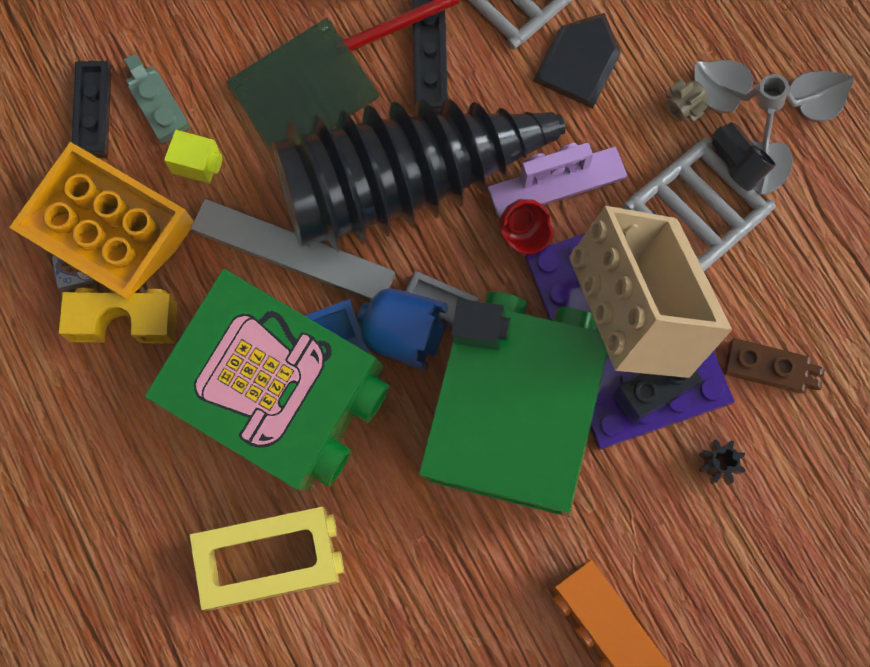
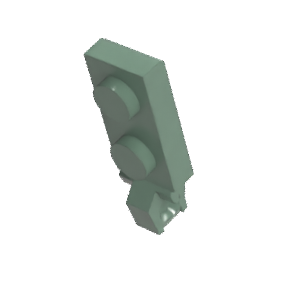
M136 53L125 58L124 61L133 75L126 79L129 84L128 88L160 143L163 144L172 139L175 130L185 132L191 129L158 71H155L153 66L145 69Z

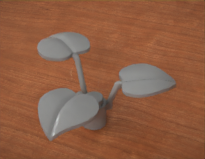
M731 60L696 62L694 80L699 82L707 91L708 101L705 103L710 109L716 112L730 113L737 109L741 99L749 101L757 95L758 106L767 112L763 143L751 141L754 145L764 150L776 164L753 188L757 194L761 195L772 193L781 187L787 180L793 165L792 153L786 144L780 142L769 144L774 112L784 106L787 98L792 107L800 106L801 114L808 120L816 122L832 120L844 108L854 82V76L848 74L818 71L809 72L797 77L789 86L788 81L783 76L771 74L764 77L760 85H754L753 90L749 92L753 85V76L751 71L742 63Z

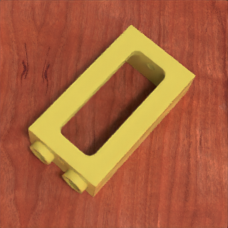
M318 507L190 534L201 610L211 611L340 583L338 574L344 573V565L341 552H334L331 537L337 536L334 515H327L324 507ZM304 530L312 532L317 562L313 567L220 586L215 549Z

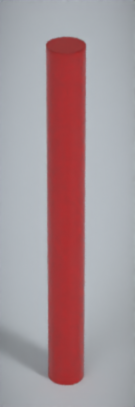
M432 0L334 44V47L340 57L460 2L459 0Z

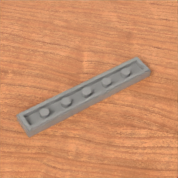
M207 199L204 200L191 227L192 232L369 301L379 291L390 288L395 277V271L341 250L337 252L333 247L320 242L311 244L309 247H300L294 232Z

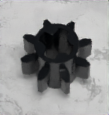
M716 439L710 443L712 452L703 450L699 453V456L705 459L704 466L699 469V472H707L711 476V484L716 483L720 478H723L727 485L734 483L732 473L742 474L745 472V469L740 466V459L745 456V452L738 453L733 448L734 441L731 440L721 447ZM721 455L725 457L724 464L728 466L724 469L719 468L720 461L716 459Z

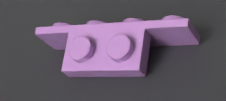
M571 143L550 155L545 156V154L541 153L531 156L526 162L522 163L520 177L488 186V191L497 216L500 218L505 207L518 199H533L541 205H546L624 180L627 173L616 146L592 153L589 143L581 145Z

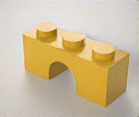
M77 288L75 292H63L59 334L69 342L105 343V333L109 323L117 317L128 316L131 317V335L139 343L174 344L177 302L170 294H167V291L162 289H147L146 293H134L127 300L112 290L110 293H97L95 289Z

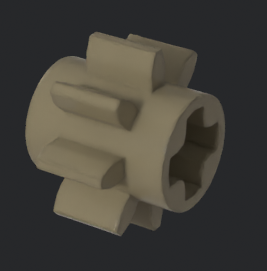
M680 79L669 88L670 92L666 95L669 99L666 101V108L670 115L678 121H683L688 117L693 123L708 108V105L705 103L708 101L707 91L697 81H690L686 84Z

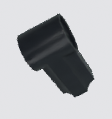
M730 122L725 126H720L713 133L712 145L730 166L728 173L731 178L743 189L751 191L776 166L773 159L760 147L754 145L737 124Z

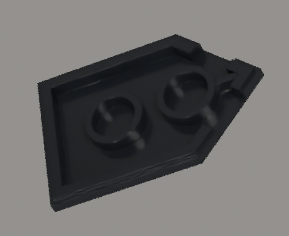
M605 13L561 26L533 82L590 108H594L621 54Z

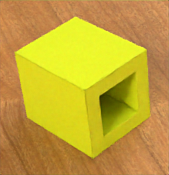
M175 130L164 161L172 174L210 184L213 174H217L221 168L222 154L215 140Z

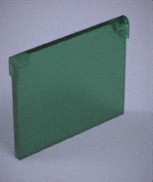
M327 17L226 81L228 88L232 89L272 152V141L285 139L288 121H292L303 135L311 133L313 117L318 115L326 126L331 129L337 125L340 110H345L351 116L380 97Z

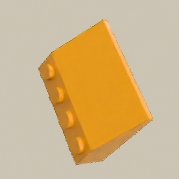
M69 142L9 228L128 300L177 251L191 230L194 221L184 208L79 146Z

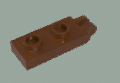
M733 338L730 341L724 374L796 393H806L807 388L812 390L822 389L823 382L809 378V375L823 377L825 368L811 364L812 358L809 356Z

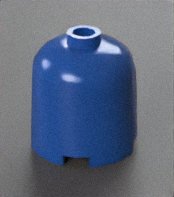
M388 288L381 290L371 299L369 304L364 303L360 309L358 323L362 324L361 334L363 341L369 350L379 355L425 371L429 366L427 362H424L427 355L435 356L441 342L446 324L439 322L441 312L446 313L448 311V306L445 302L399 289Z

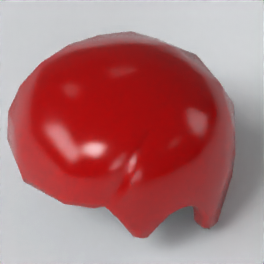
M518 199L507 205L499 219L500 234L504 242L521 255H534L546 249L554 235L550 222V213L543 205L533 199Z

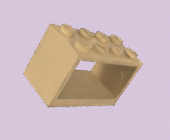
M604 206L569 256L615 371L690 378L732 331L677 218Z

